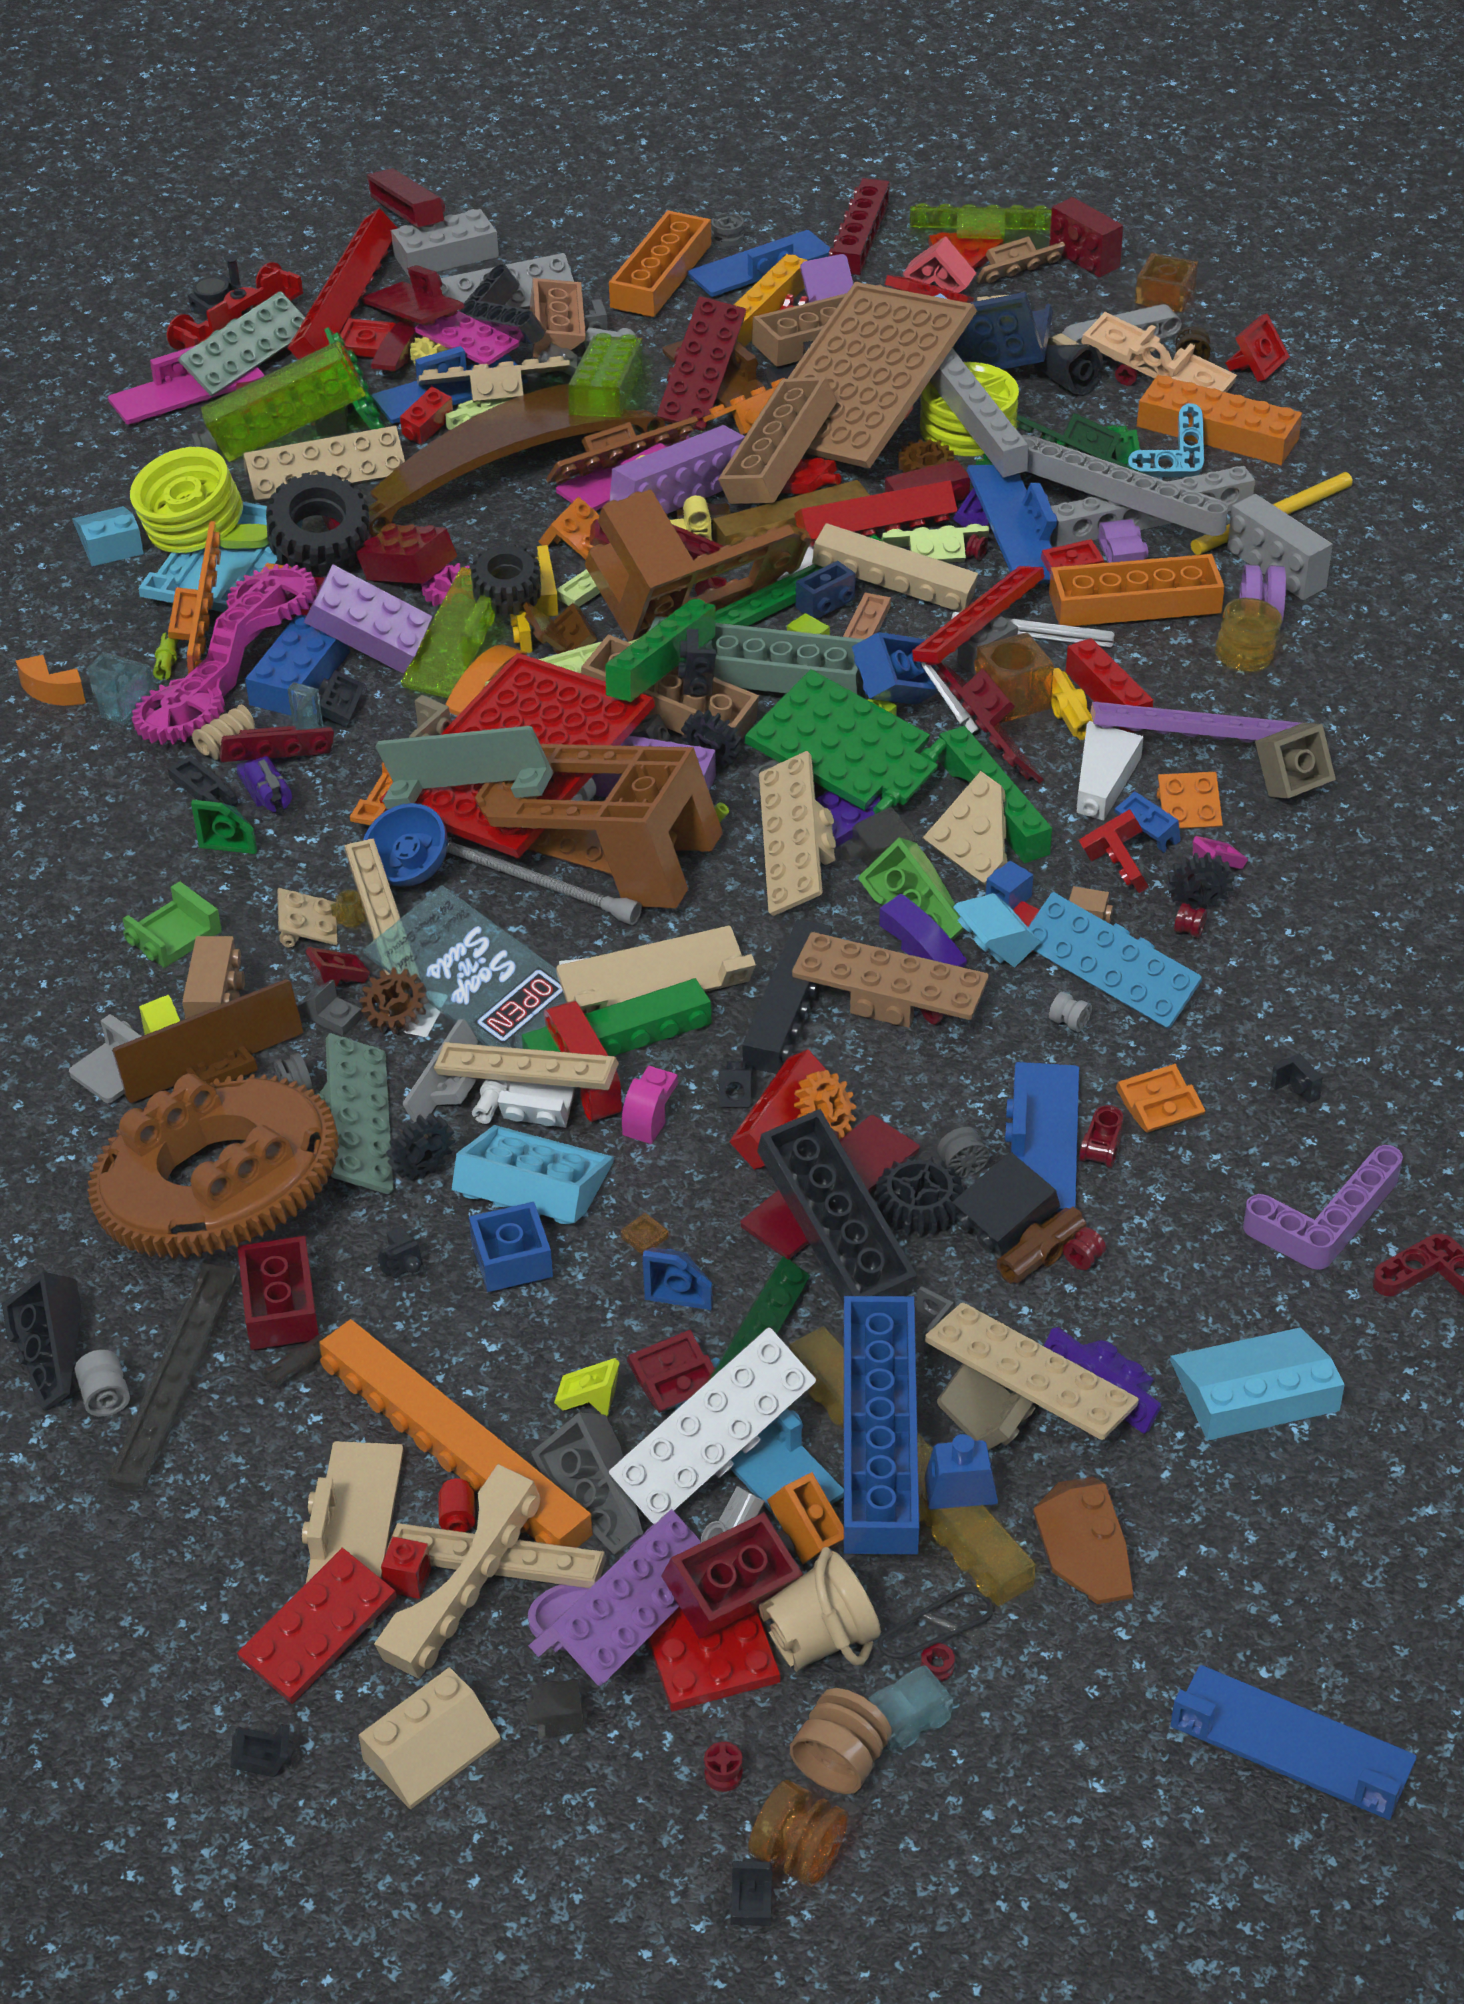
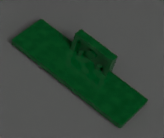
M1076 413L1072 414L1063 435L1020 415H1015L1013 418L1014 421L1018 422L1017 428L1028 433L1036 430L1042 433L1041 439L1053 443L1059 441L1065 444L1064 447L1143 473L1111 458L1121 434Z

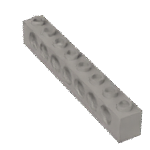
M1236 466L1226 470L1168 481L1169 483L1222 500L1228 505V511L1232 510V505L1253 495L1255 479L1245 466ZM1098 496L1088 497L1083 500L1051 506L1053 513L1057 516V526L1053 530L1050 539L1056 547L1089 539L1096 540L1098 539L1099 523L1132 519L1135 526H1139L1140 530L1173 522Z

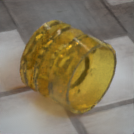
M1240 598L1229 602L1223 612L1221 629L1215 645V652L1218 658L1229 667L1242 671H1257L1269 666L1273 659L1276 640L1282 625L1280 612L1268 602L1254 598Z

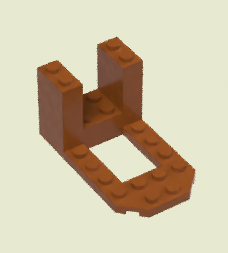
M649 489L644 492H634L628 498L619 501H609L602 507L598 523L610 543L606 545L599 544L591 548L586 558L585 567L628 641L639 639L649 631L656 616L668 617L691 599H701L705 603L715 605V611L777 582V579L785 572H788V574L794 573L800 568L812 539L807 530L792 525H786L781 528L773 527L763 535L747 537L739 544L734 546L726 545L720 548L718 552L710 555L702 554L693 561L653 491ZM754 561L748 577L741 580L733 579L723 587L717 589L709 588L699 596L689 597L693 584Z
M540 744L553 774L554 772L622 774V776L605 801L537 799L538 796L515 798L511 790L515 780L485 783L475 796L477 805L490 826L596 830L620 897L640 902L642 907L677 908L686 894L688 886L675 851H712L723 833L694 747ZM669 830L677 834L674 847L668 833Z

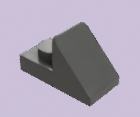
M330 980L313 989L297 1004L299 1015L342 1036L362 1018L361 1008L337 997L334 980Z

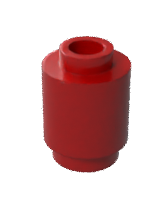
M454 1478L447 1480L443 1483L438 1493L439 1526L442 1529L466 1532L475 1524L474 1491L469 1482L464 1479Z

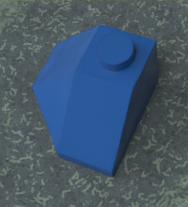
M654 1247L644 1250L645 1300L706 1310L712 1309V1282L686 1252Z

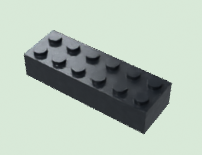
M821 1109L762 1133L757 1152L843 1304L844 1296H904L911 1293L917 1274Z

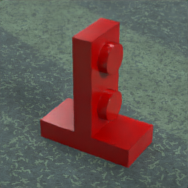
M1130 809L1079 839L1091 862L1108 853L1114 864L1121 863L1123 869L1118 872L1127 887L1133 884L1138 893L1149 888L1123 845L1125 841L1143 831Z

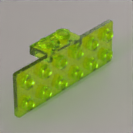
M920 203L910 206V227L957 228V238L1004 239L1005 229L1050 230L1052 209H1048L1047 206L1024 208L1021 205H1013L1010 208H1000L998 205L977 207L972 204H966L962 207H953L950 204L931 207L928 204Z
M460 568L401 680L402 687L449 698L455 685L471 665L496 615L495 611L492 610L491 598L480 595L477 603L475 602L470 568Z

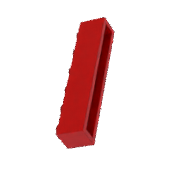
M951 480L802 508L795 512L794 515L797 527L807 530L812 539L810 547H814V543L826 523L868 537L875 535V530L885 529V533H887V531L892 529H901L900 526L909 524L910 528L925 525L927 520L934 519V523L950 520L949 516L957 512V506Z

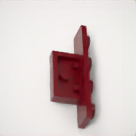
M295 726L240 730L239 735H226L222 737L219 758L221 762L256 760L265 756L280 758L328 754L332 749L334 731L331 727L297 730Z

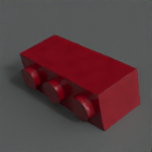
M958 460L885 477V493L951 480L955 502L965 500L968 496L970 478Z

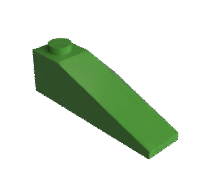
M899 837L857 877L871 897L881 905H885L899 894H903L928 914L952 941L964 930L957 921L961 916L953 908L955 905L933 864L915 842Z

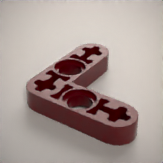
M1433 1234L1379 1264L1374 1271L1373 1288L1381 1295L1395 1296L1438 1272L1464 1296V1276L1455 1272L1456 1268H1464V1248L1448 1235ZM1415 1260L1424 1267L1413 1269L1407 1266L1406 1262Z

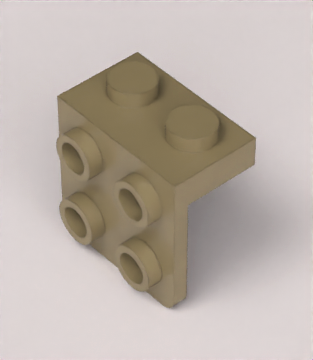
M964 1363L937 1399L938 1406L974 1441H985L988 1450L1000 1443L1003 1445L1009 1444L1019 1433L1017 1428L1019 1423L1027 1419L1035 1409L1034 1402L1016 1392L1010 1394L1000 1383Z

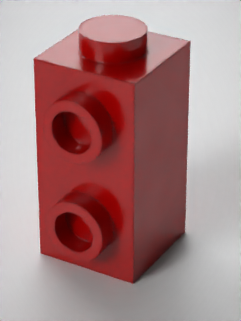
M430 387L400 416L402 435L420 445L424 444L446 423L445 414L453 411L452 397L434 387Z

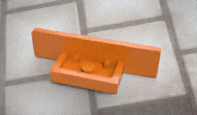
M785 377L772 382V388L768 390L763 386L751 391L752 397L745 399L744 395L730 400L731 406L725 408L723 404L709 409L711 414L703 417L704 422L732 412L740 434L748 433L780 381L785 379Z

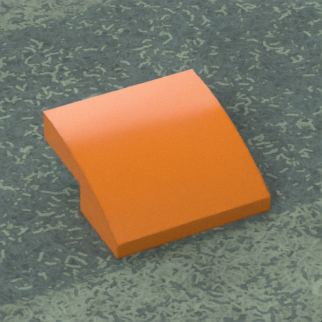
M1176 1064L1119 1081L1116 1086L1125 1106L1146 1133L1204 1115L1206 1112L1193 1085H1186Z

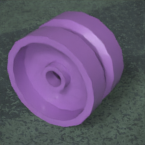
M1244 565L1239 591L1240 621L1242 626H1256L1260 620L1261 609H1263V621L1266 626L1281 627L1286 592L1284 566L1270 565L1265 572L1263 583L1262 570L1259 565Z

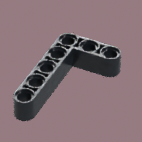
M505 264L494 267L464 302V308L459 310L522 343H537L546 333L545 327L531 310L505 305L520 286L519 281Z

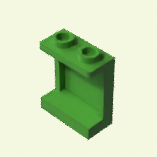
M181 881L170 887L173 901L139 922L129 915L123 918L125 928L123 934L126 941L131 946H136L142 950L149 960H155L164 968L191 952L194 948L196 936H216L222 932L218 909Z

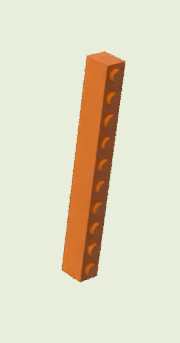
M352 1319L319 1342L322 1356L320 1362L327 1373L337 1375L343 1380L350 1392L360 1394L367 1400L368 1405L373 1411L383 1413L390 1419L397 1431L401 1433L406 1432L413 1438L420 1450L430 1452L437 1458L443 1469L447 1472L453 1471L461 1479L469 1482L474 1492L480 1491L497 1464L534 1481L541 1497L540 1505L535 1515L528 1518L520 1529L521 1533H528L538 1543L578 1548L593 1535L592 1519L589 1511Z

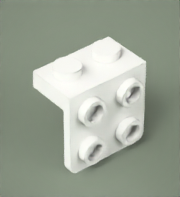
M511 1081L509 1092L500 1090L497 1102L504 1119L566 1128L576 1087Z

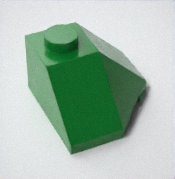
M192 800L191 806L199 848L256 854L257 846L254 828L234 806L218 802Z

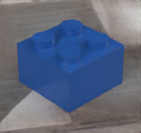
M534 1202L469 1216L471 1242L487 1292L553 1277L551 1249Z

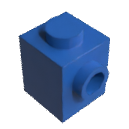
M1009 861L1001 868L996 869L987 878L986 895L995 893L1014 909L1021 901L1025 902L1032 897L1033 874L1014 862Z

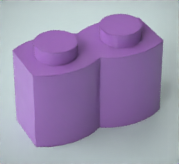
M1132 519L1099 523L1098 539L1100 547L1106 556L1107 563L1144 560L1148 557L1147 544L1142 542L1140 528L1135 526Z

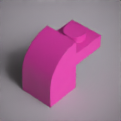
M648 1066L640 1079H633L622 1111V1134L624 1136L649 1144L654 1142L665 1124V1104L678 1084V1074Z

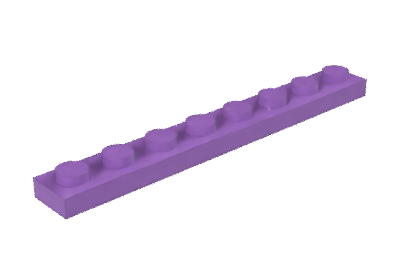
M1092 702L1090 711L1093 724H1097L1102 728L1119 726L1131 731L1149 729L1160 734L1179 732L1190 737L1209 735L1219 740H1224L1227 737L1238 738L1243 742H1254L1255 740L1301 724L1300 722Z

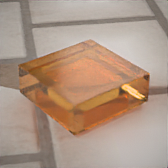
M643 1213L621 1230V1238L643 1255L644 1250L652 1247L655 1248L668 1238V1230L648 1214Z

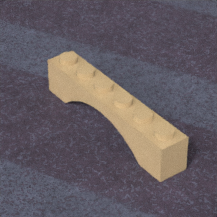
M497 1464L478 1492L479 1515L477 1530L471 1548L462 1564L450 1579L432 1595L414 1606L394 1614L374 1643L383 1661L418 1679L421 1678L426 1669H430L434 1665L438 1657V1651L447 1638H451L458 1628L459 1620L466 1609L475 1604L480 1589L487 1578L492 1577L496 1573L500 1559L508 1547H512L518 1540L522 1526L528 1518L533 1517L537 1512L541 1497L534 1481Z

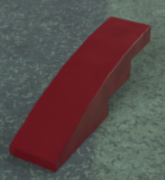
M406 320L399 321L389 331L378 348L371 363V369L396 371L410 361L411 343H415V338L420 336L415 331V327L420 323Z

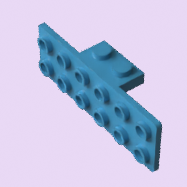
M1055 892L1050 894L1028 927L1040 940V943L1032 951L1167 1029L1171 1028L1202 982L1201 975L1155 950V946L1141 937L1136 939L1130 936V932L1117 923L1111 925Z
M713 1358L711 1360L714 1368L720 1360L719 1358ZM682 1404L673 1408L677 1410ZM785 1409L758 1434L761 1440L746 1454L740 1450L731 1458L734 1465L730 1469L755 1496L765 1501L763 1505L775 1518L776 1516L767 1499L785 1485L813 1472L831 1505L844 1497V1489L802 1446L803 1423L795 1411H789L788 1409Z

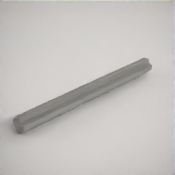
M953 612L951 619H953L960 612ZM1006 618L1018 626V636L1069 643H1078L1092 638L1100 647L1111 648L1114 644L1115 634L1113 631Z

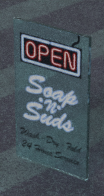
M443 885L363 949V954L390 974L392 967H396L399 974L405 968L409 970L411 976L417 974L427 989L426 995L429 999V1004L455 1023L460 1019H465L477 1040L485 1046L523 1049L521 1034L546 1027L544 1010L567 1003L556 968Z

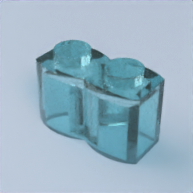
M926 1665L912 1670L895 1684L879 1690L867 1699L886 1716L892 1728L891 1739L886 1745L889 1750H894L900 1746L906 1748L918 1739L921 1731L943 1726L950 1719L953 1709L952 1696Z

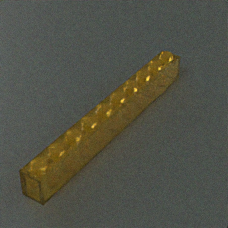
M823 1326L789 1344V1349L816 1379V1382L808 1389L810 1396L814 1401L822 1403L835 1425H841L844 1429V1348ZM917 1432L919 1521H924L928 1525L938 1544L948 1548L953 1554L958 1567L962 1571H968L975 1579L980 1592L985 1597L989 1596L998 1607L1033 1587L1036 1564L983 1505L942 1509L928 1508L924 1476L933 1449Z

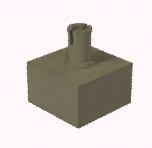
M1301 723L1255 741L1269 797L1290 798L1336 780L1323 724Z

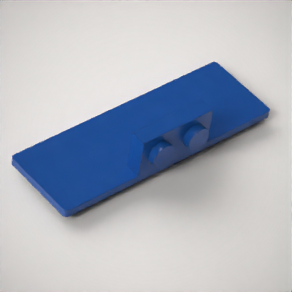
M805 230L688 270V276L711 297L720 296L725 292L758 282L786 254L796 255L809 261L829 257L830 247L810 230Z
M458 346L415 359L416 375L418 379V376L422 375L424 370L438 369V373H447L448 368L463 367L464 371L472 370L473 366L479 365V363L466 366L465 350ZM506 354L488 366L489 368H495L499 365L498 363L513 361L514 366L517 364L509 354ZM521 375L522 384L528 383L527 375ZM470 380L418 385V382L414 381L374 393L372 397L375 401L374 403L389 422L393 424L400 423V416L430 387H434L451 396L452 406L472 400Z
M968 465L966 471L1010 573L1018 566L1043 567L1044 578L1037 584H1049L1050 573L1041 560L1042 550L1052 548L1049 539L1057 526V516L1053 513L1048 496L1044 493L1041 484L1030 483L1028 490H1026L1019 473L1002 477L994 465Z
M1016 1062L1013 1099H1007L1006 1118H1011L1012 1123L1006 1122L1005 1142H1011V1152L1056 1189L1060 1208L1055 1212H1060L1066 1207H1075L1079 1067L1076 1065Z

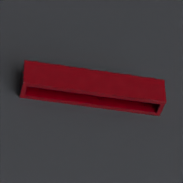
M391 168L367 174L371 198L416 227H422L444 221L445 204L443 200L397 170Z

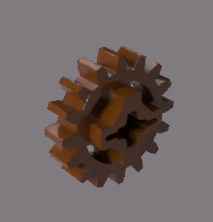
M918 439V443L910 441L908 442V447L902 446L901 451L898 452V468L903 470V473L954 461V451L949 450V445L941 446V441L934 442L931 439H928L927 442Z
M392 967L391 974L386 975L382 970L380 971V979L377 980L373 977L369 979L372 984L371 988L363 987L362 990L366 997L360 998V1003L363 1007L361 1011L372 1028L378 1026L381 1033H384L388 1027L393 1034H397L398 1027H403L405 1031H409L408 1023L412 1021L418 1025L420 1022L417 1015H426L427 1011L423 1005L429 1003L426 995L427 989L417 974L411 976L406 968L401 974L398 973L396 967ZM409 988L413 991V998L410 997ZM376 1003L379 1004L380 1013L376 1011Z

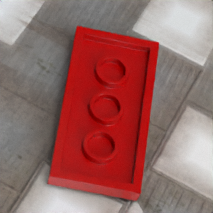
M342 1547L237 1652L238 1658L287 1701L293 1704L397 1598L396 1591Z

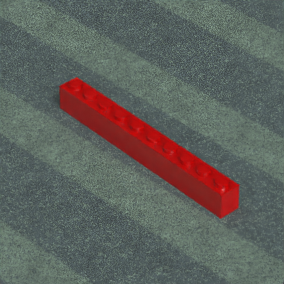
M380 208L363 219L287 347L307 369L315 364L319 365L320 362L328 359L327 353L332 348L324 329L329 327L334 334L336 332L341 334L343 325L346 324L348 318L352 317L350 313L359 305L358 299L367 291L365 287L374 279L373 273L380 268V261L388 254L387 248L393 244L391 230L398 228Z

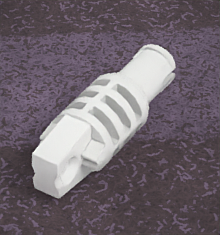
M485 1079L480 1088L481 1098L472 1111L473 1117L477 1116L476 1120L478 1122L487 1124L491 1121L496 1108L499 1106L497 1101L500 1090L509 1092L511 1081Z

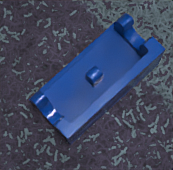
M1134 791L1115 808V813L1118 816L1130 809L1143 832L1157 841V848L1162 852H1166V842L1168 839L1173 845L1181 841L1179 820Z

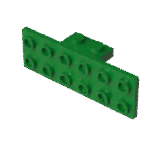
M327 327L324 330L334 356L328 360H323L314 368L323 396L330 403L348 391L356 411L371 430L385 428L382 421L378 418L380 414L373 404L375 401L368 391L369 386L362 377L364 373L357 364L359 361L351 349L346 350L344 347L346 344L338 332L334 334Z

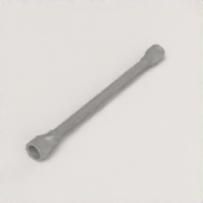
M448 841L447 853L601 907L602 910L610 912L617 920L630 925H634L640 917L642 910L640 902L629 898L604 897L603 895L584 890L547 875Z

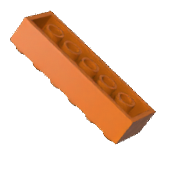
M667 210L609 281L610 308L619 309L623 312L642 314L645 317H655L688 275V270L693 269L711 246V219Z
M1157 375L1139 400L1137 427L1178 438V416L1180 409L1185 404H1196L1201 408L1203 414L1204 445L1278 465L1283 464L1300 436L1302 412L1294 411L1288 407L1275 406L1265 401L1252 400L1242 395L1222 392L1216 388L1199 386L1193 382L1176 380L1170 376ZM1187 413L1188 427H1192L1194 417H1192V413ZM1193 435L1184 437L1185 440L1198 443L1197 438Z
M1204 554L1051 567L1049 595L1059 625H1100L1103 623L1155 620L1171 617L1181 618L1183 616L1222 613L1224 584L1213 555Z

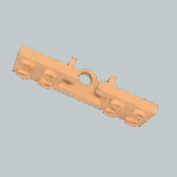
M1104 312L1083 334L1081 340L1082 344L1092 345L1113 360L1128 365L1154 379L1157 375L1170 376L1176 380L1193 382L1199 386L1216 388L1222 392H1227L1235 383L1237 377L1236 374L1194 355L1195 345L1191 343L1185 350L1180 348L1172 360L1169 351L1159 343L1161 338L1154 335L1155 326L1150 325L1144 331L1107 312ZM1156 349L1160 353V359L1154 358L1150 351L1154 352Z

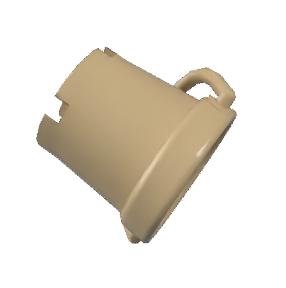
M828 1547L822 1549L813 1569L759 1605L763 1622L770 1618L774 1621L770 1625L772 1631L769 1632L773 1642L790 1667L794 1665L796 1672L841 1650L844 1657L852 1665L862 1666L869 1658L873 1640L879 1638L881 1633L879 1620L873 1605L855 1573L837 1552L830 1550ZM854 1643L863 1645L859 1656L852 1652L850 1645Z

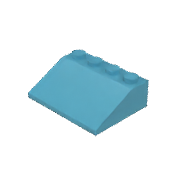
M493 1125L456 1154L452 1190L461 1192L466 1198H483L493 1201V1204L499 1207H511L534 1202L539 1215L552 1217L561 1224L575 1223L587 1212L613 1164L614 1157Z
M1301 1327L1172 1355L1170 1357L1172 1366L1207 1441L1340 1411L1345 1384L1332 1358Z

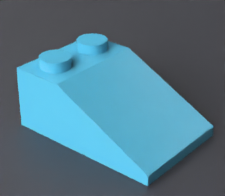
M124 506L72 518L91 566L144 554L137 522L133 513Z

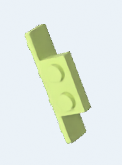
M970 524L963 528H955L949 525L933 530L920 527L913 531L892 529L887 531V533H883L881 540L897 547L910 546V551L946 563L965 562L964 543L968 542L973 534L979 535V539L981 537L988 538L989 526Z

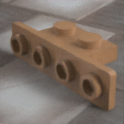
M1028 236L990 248L986 256L991 265L983 267L976 280L978 284L992 283L1006 275L1011 277L1025 269L1033 270L1041 264L1047 262L1049 264L1054 263L1061 258V254L1066 246L1064 242L1036 250Z

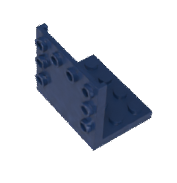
M1026 292L970 302L974 304L977 312L952 347L963 362L984 363L1000 369L1044 362L1053 315L1051 304H1046L1043 310L1032 312Z

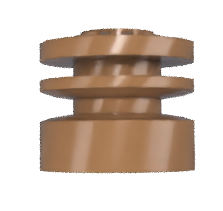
M840 1688L827 1689L818 1699L817 1705L811 1710L809 1720L801 1726L790 1743V1755L795 1765L818 1785L837 1793H855L861 1788L872 1770L873 1762L880 1757L882 1749L891 1739L892 1728L886 1716L866 1698L850 1690Z

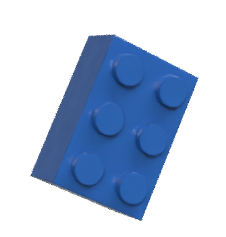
M877 632L852 646L855 655L854 662L860 670L863 679V689L869 699L917 705L939 693L922 667L921 662L913 660L912 650L924 642L925 639Z

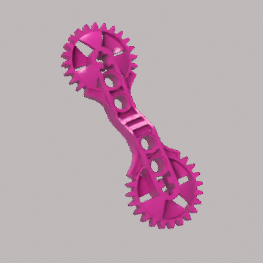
M276 564L273 569L269 570L267 567H264L262 572L254 570V575H244L245 581H236L237 587H231V593L227 594L228 600L226 602L228 609L216 619L207 658L185 678L170 681L168 687L159 685L160 690H150V696H142V702L135 703L136 709L132 710L133 717L131 718L138 736L141 735L143 740L150 739L151 743L159 740L161 745L167 740H170L172 744H175L177 739L186 742L187 737L192 736L194 730L201 729L205 724H210L213 719H219L220 714L224 713L223 706H225L223 697L236 685L245 647L266 627L279 625L284 618L292 620L291 615H301L300 609H309L308 603L314 602V597L317 595V586L312 573L307 572L306 568L299 569L298 565L289 568V565L285 564L282 568H279ZM161 705V708L157 709L156 711L154 710L156 707Z

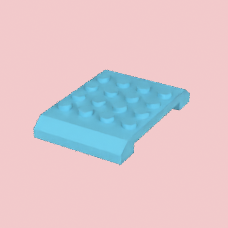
M243 502L242 515L237 524H263L267 526V506ZM303 519L296 524L300 528H302ZM270 543L262 548L228 549L219 546V549H221L220 565H216L215 569L217 571L216 587H212L211 593H214L213 607L209 610L225 612L228 609L226 600H228L227 594L231 593L230 588L237 587L236 581H245L244 575L252 576L254 575V570L261 572L266 563L282 564L277 559V555L272 553ZM205 548L187 553H171L157 573L149 572L139 586L140 597L173 603L176 587L198 590Z

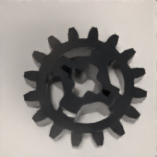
M697 710L694 715L691 714L681 728V732L684 733L681 740L688 742L687 745L715 749L716 767L718 764L723 768L728 763L732 764L742 749L739 745L742 738L735 736L738 729L729 726V719L721 720L720 713L712 716L710 710H706L704 714Z
M1208 852L1204 855V858H1199L1198 853H1194L1191 860L1183 857L1182 865L1174 863V872H1168L1167 874L1168 892L1171 894L1173 902L1179 901V906L1182 903H1186L1193 909L1197 905L1207 909V904L1212 903L1214 906H1217V899L1226 900L1228 898L1226 891H1233L1232 882H1234L1232 870L1228 861L1222 862L1220 855L1211 859V855Z
M429 1113L426 1119H424L422 1115H418L415 1123L408 1120L403 1130H396L398 1134L397 1139L389 1141L393 1148L386 1151V1155L390 1158L387 1162L402 1179L406 1176L412 1181L416 1174L423 1179L427 1171L435 1173V1167L446 1163L443 1157L453 1152L449 1146L456 1141L452 1137L455 1132L441 1116L436 1118L432 1113Z

